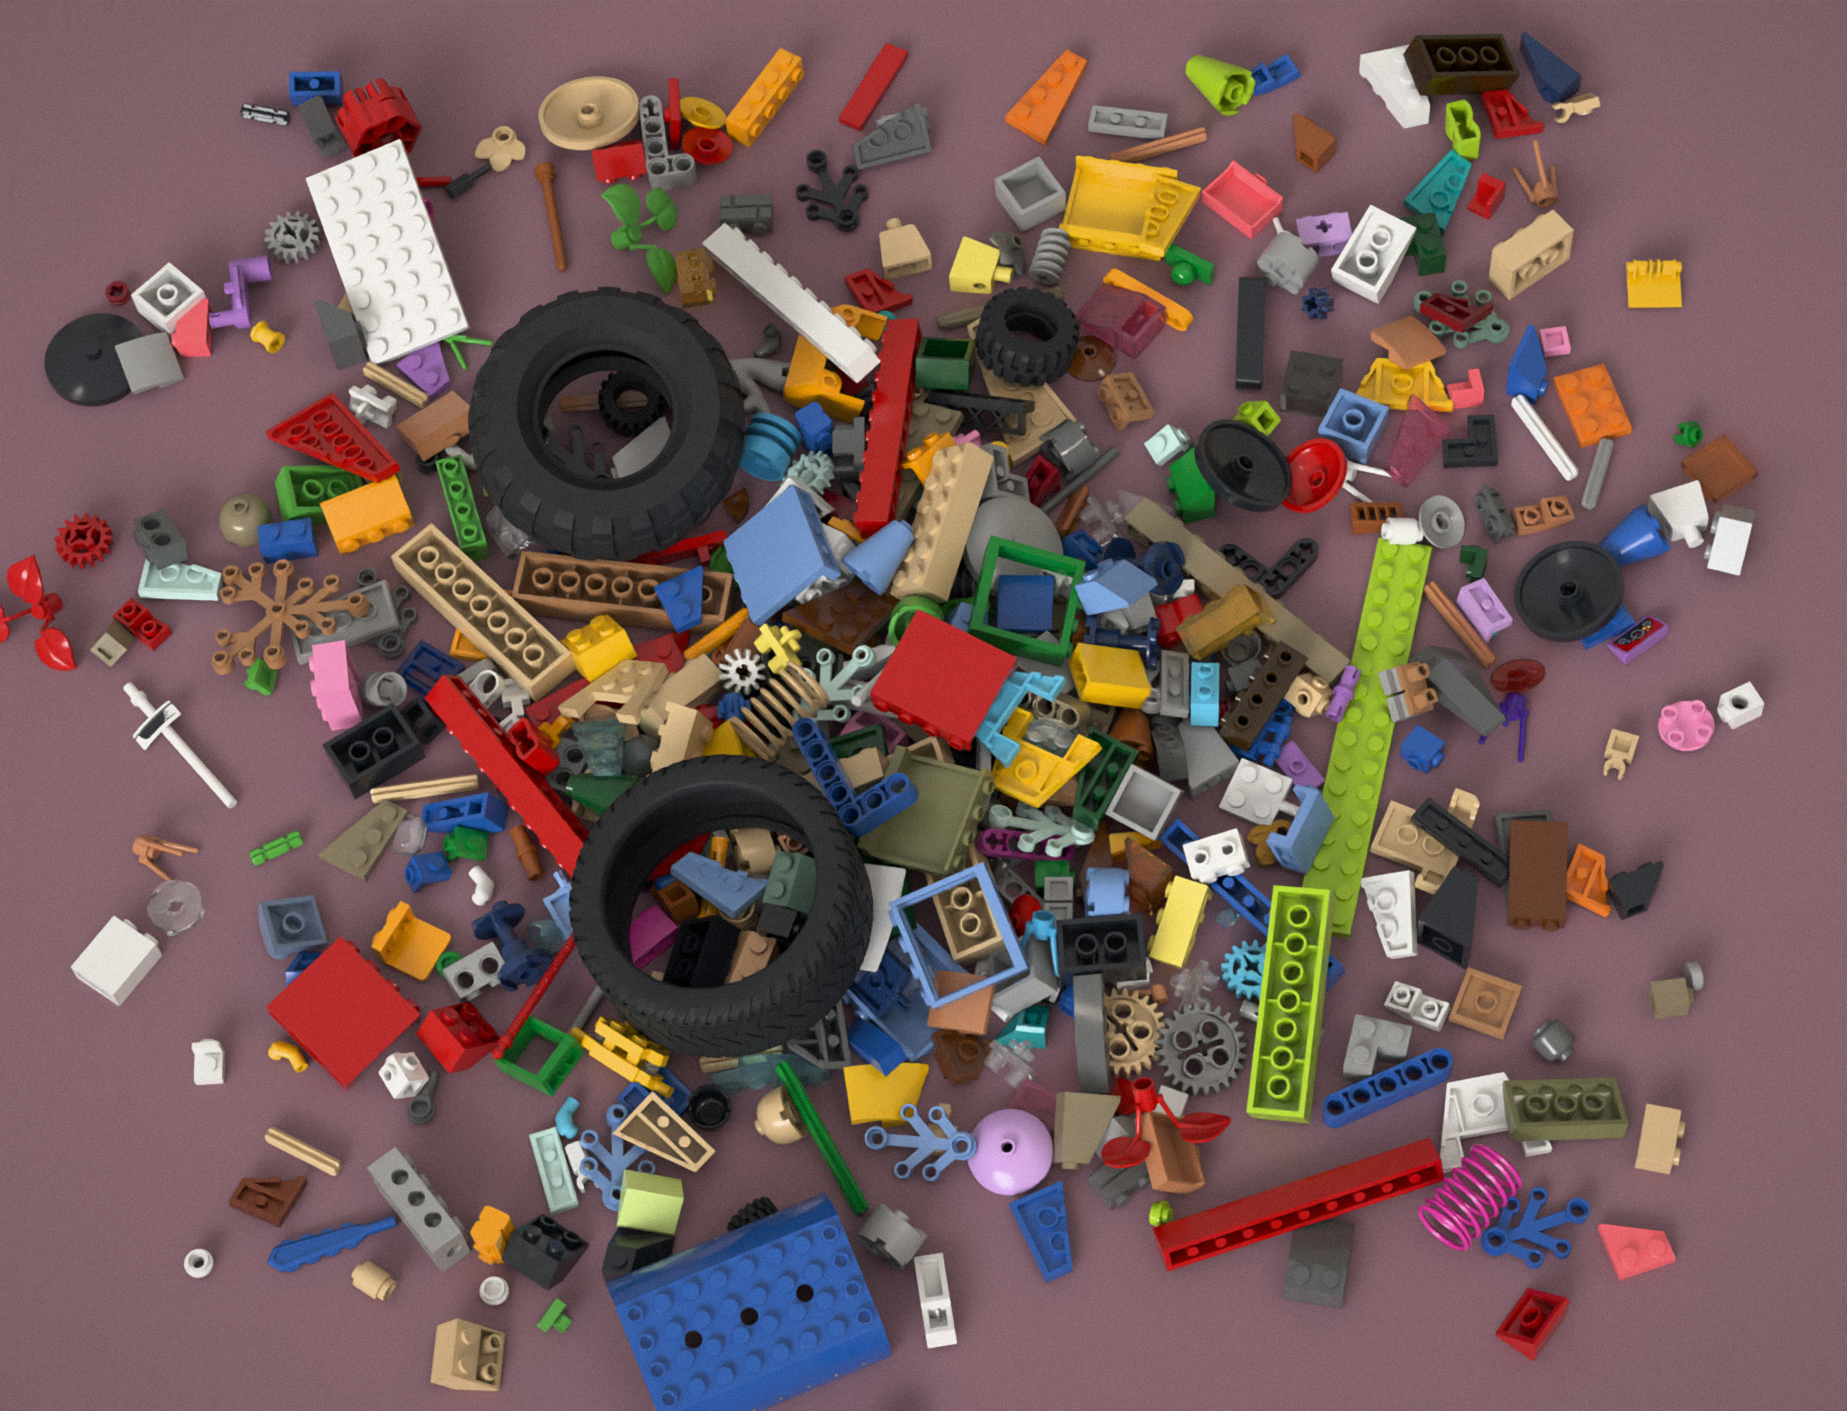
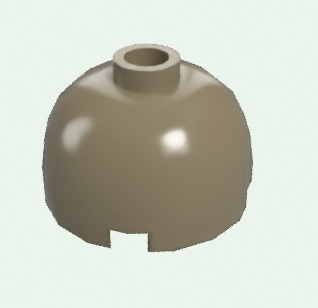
M242 493L230 497L223 504L219 513L220 530L229 543L238 544L239 547L243 548L259 544V525L273 523L272 513L264 500L253 494Z

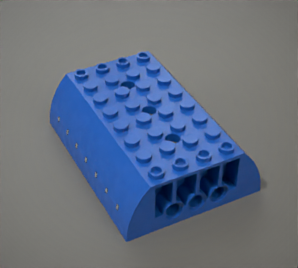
M825 1192L605 1283L656 1411H764L892 1357L883 1323L839 1216ZM801 1285H809L813 1289V1298L808 1302H802L796 1296V1290ZM745 1308H753L757 1311L758 1320L755 1324L746 1325L741 1321L740 1315ZM697 1331L701 1334L703 1341L698 1348L692 1349L685 1344V1336L688 1332Z

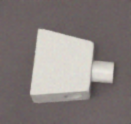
M1698 480L1650 495L1648 511L1651 516L1654 515L1661 530L1670 541L1685 538L1690 548L1697 547L1704 542L1701 532L1707 529L1709 517Z

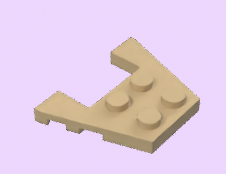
M631 659L624 660L558 706V709L562 716L580 718L597 700L626 703L616 713L619 722L638 725L642 719L640 714L642 709H648L651 704L649 697L652 693H657L668 674V670L664 663Z

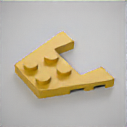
M1017 707L1009 718L1007 726H1004L1002 735L1019 743L1021 751L1008 769L995 758L992 774L995 777L994 789L1038 809L1101 751L1102 747L1099 743L1078 734L1065 757L1061 758L1021 739L1034 720V716L1030 712Z

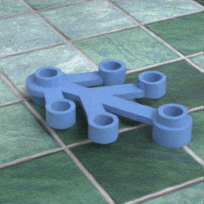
M621 1104L611 1105L605 1115L606 1124L611 1127V1154L598 1142V1134L595 1131L585 1130L580 1138L581 1146L589 1149L611 1172L610 1182L597 1170L598 1163L593 1157H585L579 1166L581 1174L589 1177L603 1191L602 1201L608 1209L613 1211L619 1210L620 1199H615L612 1193L619 1192L621 1194L623 1171L644 1153L650 1152L635 1145L623 1156V1139L612 1134L629 1116L628 1109ZM620 1111L623 1117L617 1118L613 1112ZM591 1136L594 1142L587 1143L584 1137ZM643 1160L639 1163L637 1172H642L641 1167L646 1166L651 1170L648 1174H654L655 1165L653 1162ZM590 1163L594 1169L587 1170L584 1168V1164Z
M905 1104L900 1110V1115L913 1126L920 1136L888 1134L885 1129L879 1126H873L865 1133L866 1145L876 1151L883 1150L887 1146L919 1148L905 1161H900L895 1165L894 1174L902 1180L909 1179L913 1174V1169L936 1150L947 1152L934 1164L924 1166L922 1175L929 1182L938 1181L941 1177V1172L956 1159L960 1161L969 1160L977 1150L975 1138L968 1132H958L948 1120L945 1109L940 1106L932 1107L929 1110L928 1117L931 1122L941 1127L949 1139L937 1138L919 1116L918 1108L912 1104ZM913 1108L914 1115L911 1118H906V1110ZM941 1110L942 1118L934 1120V1112ZM881 1134L883 1141L880 1144H875V1136ZM965 1141L968 1147L965 1151L961 1152L958 1146L961 1142ZM906 1165L908 1172L901 1176L899 1168ZM930 1168L936 1169V1175L933 1178H928L927 1171Z

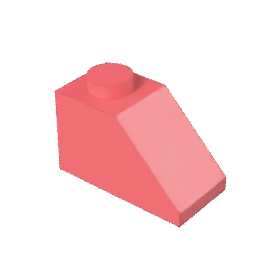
M208 298L202 299L176 322V332L172 333V346L177 348L181 358L211 356L213 329L210 325L209 313L214 312Z

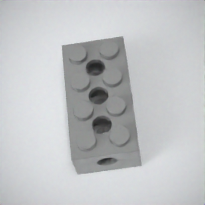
M394 1147L369 1165L367 1169L378 1190L443 1273L471 1252L467 1245L470 1238L459 1219L451 1215L448 1210L449 1207L439 1194L436 1196L431 1189L432 1185L423 1173L419 1174L411 1157L406 1152L401 1155L398 1149Z

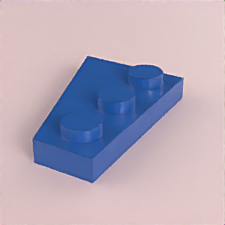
M1062 1180L1009 1203V1208L1045 1282L1048 1283L1072 1272Z

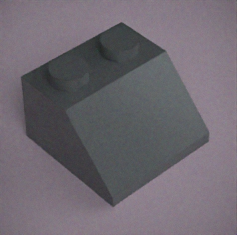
M320 300L314 301L337 371L366 362L367 359L364 351L367 350V343L360 322H354L351 312Z

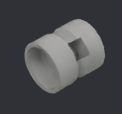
M369 672L360 681L359 694L361 699L370 706L387 707L392 703L397 706L406 697L407 685L404 678L395 672Z

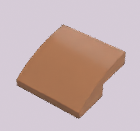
M1411 315L1371 331V341L1389 350L1388 360L1405 370L1442 356L1446 352L1439 339L1423 323Z
M938 970L935 986L940 997H943L987 977ZM996 985L937 1010L932 1009L930 1005L926 1026L935 1029L957 1030L967 1034L986 1035Z

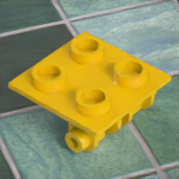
M1633 259V262H1626L1628 308L1682 307L1681 261L1676 262V259H1673L1672 261L1660 262V259H1657L1656 262H1652V259H1649L1647 262Z

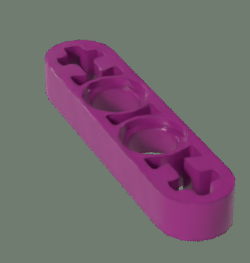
M992 828L979 832L975 837L976 849L985 856L1028 861H1070L1075 852L1073 844L1063 848L1064 853H1061L1059 857L1049 856L1045 852L1047 841L1049 839H1059L1061 836H1051L1040 841L1039 843L1042 848L1040 855L1035 854L1034 851L1024 852L1019 848L1016 852L1010 850L1008 845L1009 839L1012 837L1018 843L1022 834H1030L1028 832ZM986 838L990 841H999V844L990 846L989 843H986Z

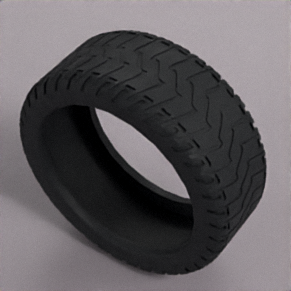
M718 754L682 760L652 772L649 776L634 783L631 788L625 790L622 795L618 796L607 807V810L602 813L599 820L594 824V828L590 830L577 858L576 869L573 870L571 880L572 889L569 891V907L571 910L569 911L571 928H573L572 936L576 948L579 949V956L604 995L621 1017L628 1021L629 1025L638 1033H643L646 1038L654 1043L662 1044L663 1047L678 1053L681 1051L683 1054L707 1058H723V1056L726 1058L745 1056V1054L751 1055L767 1051V1049L770 1050L791 1041L823 1019L841 1000L853 983L869 946L873 925L872 890L864 862L834 806L819 789L799 774L768 760L744 755ZM730 827H759L790 837L805 846L814 855L817 870L815 896L806 922L788 949L766 968L737 982L712 988L680 987L656 980L634 966L629 939L633 909L642 887L662 861L680 846L703 834Z

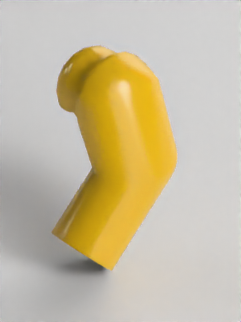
M279 1040L273 1042L268 1049V1055L271 1059L280 1060L282 1057L289 1059L297 1073L304 1071L308 1067L301 1051L294 1044Z

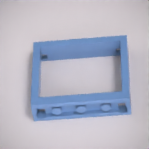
M984 862L889 902L891 908L888 911L890 921L894 927L897 925L902 934L901 937H898L904 953L909 952L913 963L909 964L915 980L920 978L924 988L920 990L921 996L924 998L926 1005H931L932 1009H940L1030 970L987 864ZM978 878L1014 966L940 997L904 909Z

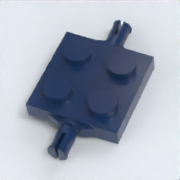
M887 947L877 971L859 970L849 987L850 991L878 1019H887L895 1004L904 1013L911 1010L909 1007L913 1006L903 996V991L913 974Z

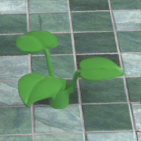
M617 184L610 187L601 196L610 204L616 216L624 224L611 233L613 246L617 250H623L628 247L631 251L635 249L648 250L646 259L649 269L663 294H668L678 276V267L674 257L665 248L659 250L656 245H641L637 243L642 237L640 229L656 220L662 230L672 229L676 225L678 212L674 201L667 192L660 188L650 190L646 196V203L653 217L636 226L635 224L638 223L639 216L641 215L638 210L640 208L638 194L627 184Z

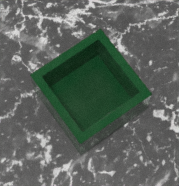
M923 337L916 356V387H923L925 390L930 391L937 390L938 388L949 389L953 392L969 390L975 371V340Z

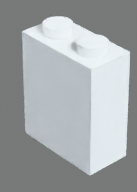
M113 916L72 964L71 968L78 979L120 1006L161 958L162 954L157 946L159 942L148 933H145L143 936L137 932L138 928L127 919L121 921Z

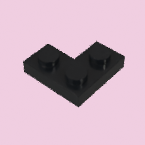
M1494 414L1467 415V439H1442L1443 468L1498 465Z

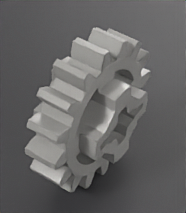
M297 211L295 216H291L290 212H286L285 218H282L280 215L277 216V223L269 222L271 229L265 230L267 238L264 241L270 255H275L277 261L284 258L285 263L289 264L290 260L294 259L297 264L300 261V257L308 260L309 252H317L315 246L321 244L319 239L321 233L315 219L311 220L309 214L302 217L300 211Z

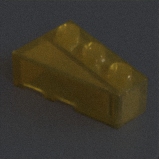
M1245 584L1237 585L1231 588L1225 597L1209 602L1200 613L1184 618L1182 624L1176 627V630L1190 656L1200 661L1230 646L1229 641L1243 633L1246 637L1254 634L1252 629L1265 622H1268L1269 626L1277 623L1264 597Z

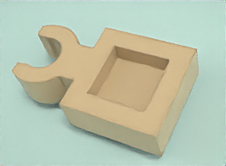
M1612 728L1604 757L1609 758V760L1604 764L1603 775L1607 776L1609 769L1616 768L1619 770L1618 779L1621 780L1624 777V763L1631 765L1639 736Z

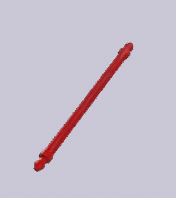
M570 934V937H568L538 982V985H536V988H534V991H532V994H530L518 1012L519 1014L516 1015L517 1017H515L505 1034L499 1038V1045L493 1050V1059L498 1060L502 1058L504 1051L510 1049L513 1039H515V1036H517V1033H519L533 1012L532 1010L535 1009L534 1007H536L570 956V953L576 947L572 934Z

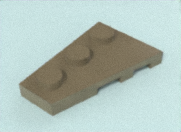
M384 799L318 854L319 859L366 882L408 819V810Z

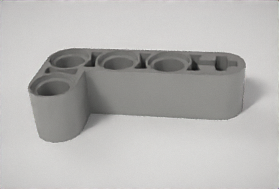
M654 95L645 96L639 102L646 168L651 187L653 189L670 190L692 186L697 181L694 158L688 154L669 155L661 100Z

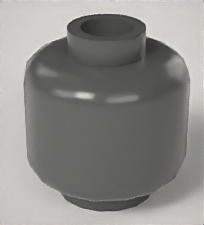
M1547 1019L1532 1033L1534 1036L1532 1040L1533 1047L1548 1062H1553L1556 1059L1563 1062L1574 1052L1571 1046L1575 1042V1036L1560 1020L1551 1022Z

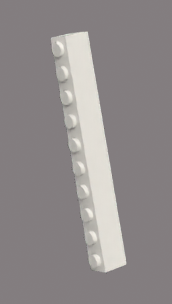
M724 223L702 243L710 256L856 383L880 363V360L874 353L877 351V348L869 339L866 338L863 341L861 334L852 325L848 328L846 321L838 313L835 315L831 314L832 310L823 300L817 302V297L810 289L806 288L803 290L802 284L796 277L792 275L789 278L788 272L779 263L775 266L773 259L765 251L760 253V249L751 239L746 241V237L737 227L732 229Z

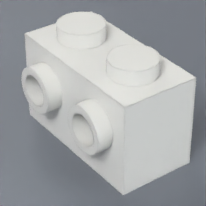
M1237 828L1183 845L1191 877L1197 883L1210 884L1215 882L1219 876L1226 874L1228 876L1239 875L1244 872L1245 868L1250 867L1243 839Z

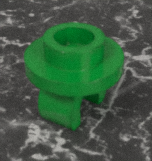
M1689 421L1688 423H1678L1677 426L1682 434L1673 435L1676 444H1686L1689 448H1695L1702 440L1703 431L1697 421Z

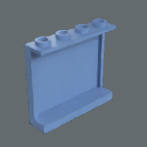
M793 484L723 541L727 551L726 557L734 570L733 576L742 592L741 598L746 603L749 611L748 617L758 627L765 623L772 627L769 618L822 575L833 581L841 575L810 493Z
M916 922L917 929H914L913 933L934 983L938 970L968 973L959 963L953 961L952 956ZM900 933L886 947L910 969L909 964L913 963L909 952L904 953L898 940V937L902 936ZM913 975L903 991V996L913 1004L912 1007H909L911 1010L907 1013H904L895 1004L887 1019H878L849 988L841 998L845 1006L850 1004L854 1008V1014L858 1019L874 1025L898 1042L907 1057L905 1060L907 1063H919L932 1052L935 1046L931 1040V1035L933 1032L943 1030L926 1026L930 1005L927 1006L924 998L921 996L920 990L924 988L920 978L915 980Z

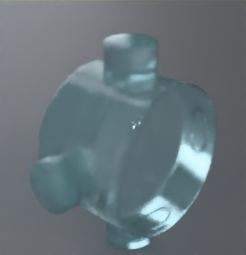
M1233 909L1224 910L1218 914L1216 923H1220L1223 928L1230 927L1237 922L1239 914H1235Z

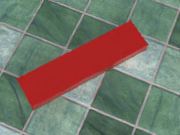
M885 43L839 116V123L862 132L907 60L908 51Z

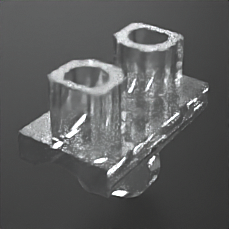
M1093 495L1088 497L1086 500L1089 505L1083 508L1078 515L1087 527L1101 520L1103 525L1092 532L1099 545L1104 546L1108 544L1113 537H1122L1112 522L1116 520L1118 525L1124 523L1122 516L1126 511L1124 504H1114L1112 500H1108L1105 502L1107 507L1105 512Z
M1200 960L1199 966H1194L1191 974L1188 969L1183 968L1180 975L1171 976L1169 983L1176 988L1174 995L1182 997L1185 991L1179 1008L1180 1014L1183 1005H1186L1190 1011L1192 1004L1195 1002L1198 1003L1200 1010H1202L1205 1003H1209L1211 1006L1212 999L1200 994L1201 987L1212 992L1220 978V975L1208 969L1209 962Z
M995 1039L990 1043L989 1046L992 1051L984 1061L985 1065L996 1074L999 1073L1006 1063L1013 1067L1004 1079L1014 1089L1019 1090L1028 1080L1033 1083L1038 1076L1034 1073V1070L1022 1061L1025 1059L1031 1063L1035 1059V1056L1029 1052L1032 1047L1030 1041L1024 1040L1019 1044L1014 1039L1011 1040L1008 1046L1014 1050L1013 1053Z

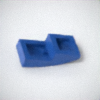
M1288 54L1283 55L1267 66L1262 62L1250 70L1252 78L1255 79L1254 96L1276 90L1301 77Z

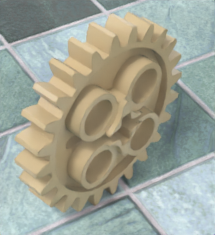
M1115 988L1112 989V996L1110 997L1104 993V1005L1107 1008V1016L1113 1022L1111 1023L1107 1019L1110 1071H1114L1115 1079L1119 1078L1120 1072H1124L1127 1079H1130L1132 1070H1135L1140 1076L1142 1066L1151 1070L1150 1060L1156 1062L1160 1060V1057L1153 1055L1154 1052L1161 1050L1160 1046L1153 1043L1156 1039H1162V1036L1156 1031L1159 1028L1167 1029L1162 1022L1164 1020V1013H1156L1158 1004L1154 1003L1148 1006L1149 996H1145L1140 1000L1137 990L1132 996H1128L1127 988H1124L1122 995H1118ZM1122 1011L1128 1012L1130 1014L1127 1018H1119L1118 1016H1116L1119 1012ZM1138 1032L1148 1034L1144 1039L1136 1038L1134 1035ZM1130 1044H1131L1135 1049H1138V1051H1136V1052L1133 1051L1132 1048L1130 1047ZM1115 1049H1123L1126 1051V1053L1121 1056L1114 1055L1112 1052Z

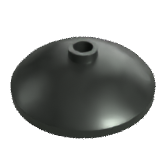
M791 625L787 626L789 631L799 630ZM799 630L802 637L797 643L801 649L795 653L803 664L801 667L803 668L805 664H810V670L815 673L816 681L820 684L821 664L817 662L816 655L819 650L826 648L835 655V661L832 664L833 680L844 668V652ZM772 649L769 653L763 654L762 664L765 665L763 673L768 684L769 679H775L797 702L801 703V696L787 685L779 674H774L768 666V662L776 656L774 650ZM828 653L823 656V662L828 660Z

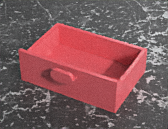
M1234 160L1220 176L1202 191V202L1250 239L1254 238L1273 218L1283 211V197L1266 185V179L1258 173L1255 175L1251 174Z

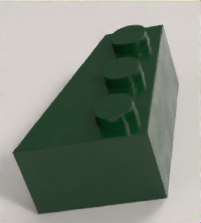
M1089 726L1087 738L1099 743L1102 749L1081 769L1073 809V819L1097 832L1107 816L1105 813L1131 764L1136 765L1138 763L1139 751Z

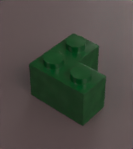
M1435 212L1398 218L1416 227V232L1404 257L1414 256L1418 275L1425 276L1445 272L1446 253Z

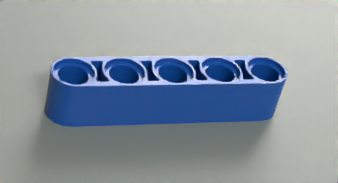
M1436 1048L1328 1095L1324 1099L1322 1106L1323 1122L1330 1128H1340L1445 1082L1451 1076L1452 1054L1444 1048ZM1442 1062L1446 1067L1437 1069L1432 1064ZM1410 1073H1416L1421 1078L1418 1080H1410L1407 1077V1075ZM1387 1084L1393 1086L1394 1090L1386 1092L1380 1087ZM1364 1096L1368 1101L1366 1103H1358L1354 1098ZM1336 1107L1341 1109L1342 1113L1334 1115L1328 1110Z

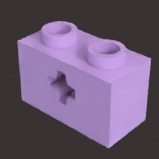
M1333 212L1328 215L1306 216L1296 219L1295 234L1304 240L1302 245L1307 250L1311 246L1318 257L1341 254L1352 236L1348 212Z

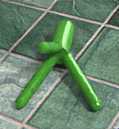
M453 335L443 339L450 343L463 370H467L468 367L457 346L458 342L493 345L491 340L469 338L466 335Z

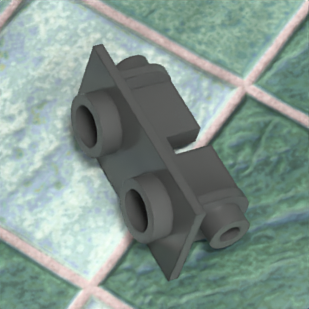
M1484 484L1473 499V502L1493 544H1496L1503 535L1506 538L1513 537L1516 534V526L1513 524L1509 513L1500 514V512L1506 510L1500 493L1495 491L1494 488L1488 489L1487 485Z

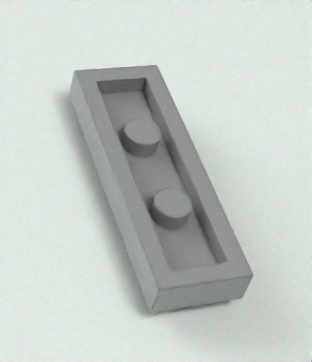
M1092 105L1088 132L1158 140L1165 137L1168 114Z
M1161 650L1160 715L1187 718L1189 713V653Z

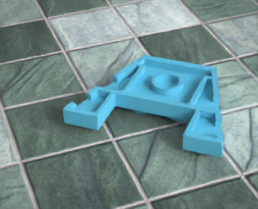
M1015 671L1012 677H1008L975 735L1005 768L1008 769L1021 751V746L1019 743L999 733L1028 691L1054 702L1066 684L1065 678L1059 675L1054 677L1042 676L1041 673L1032 671L1030 674Z

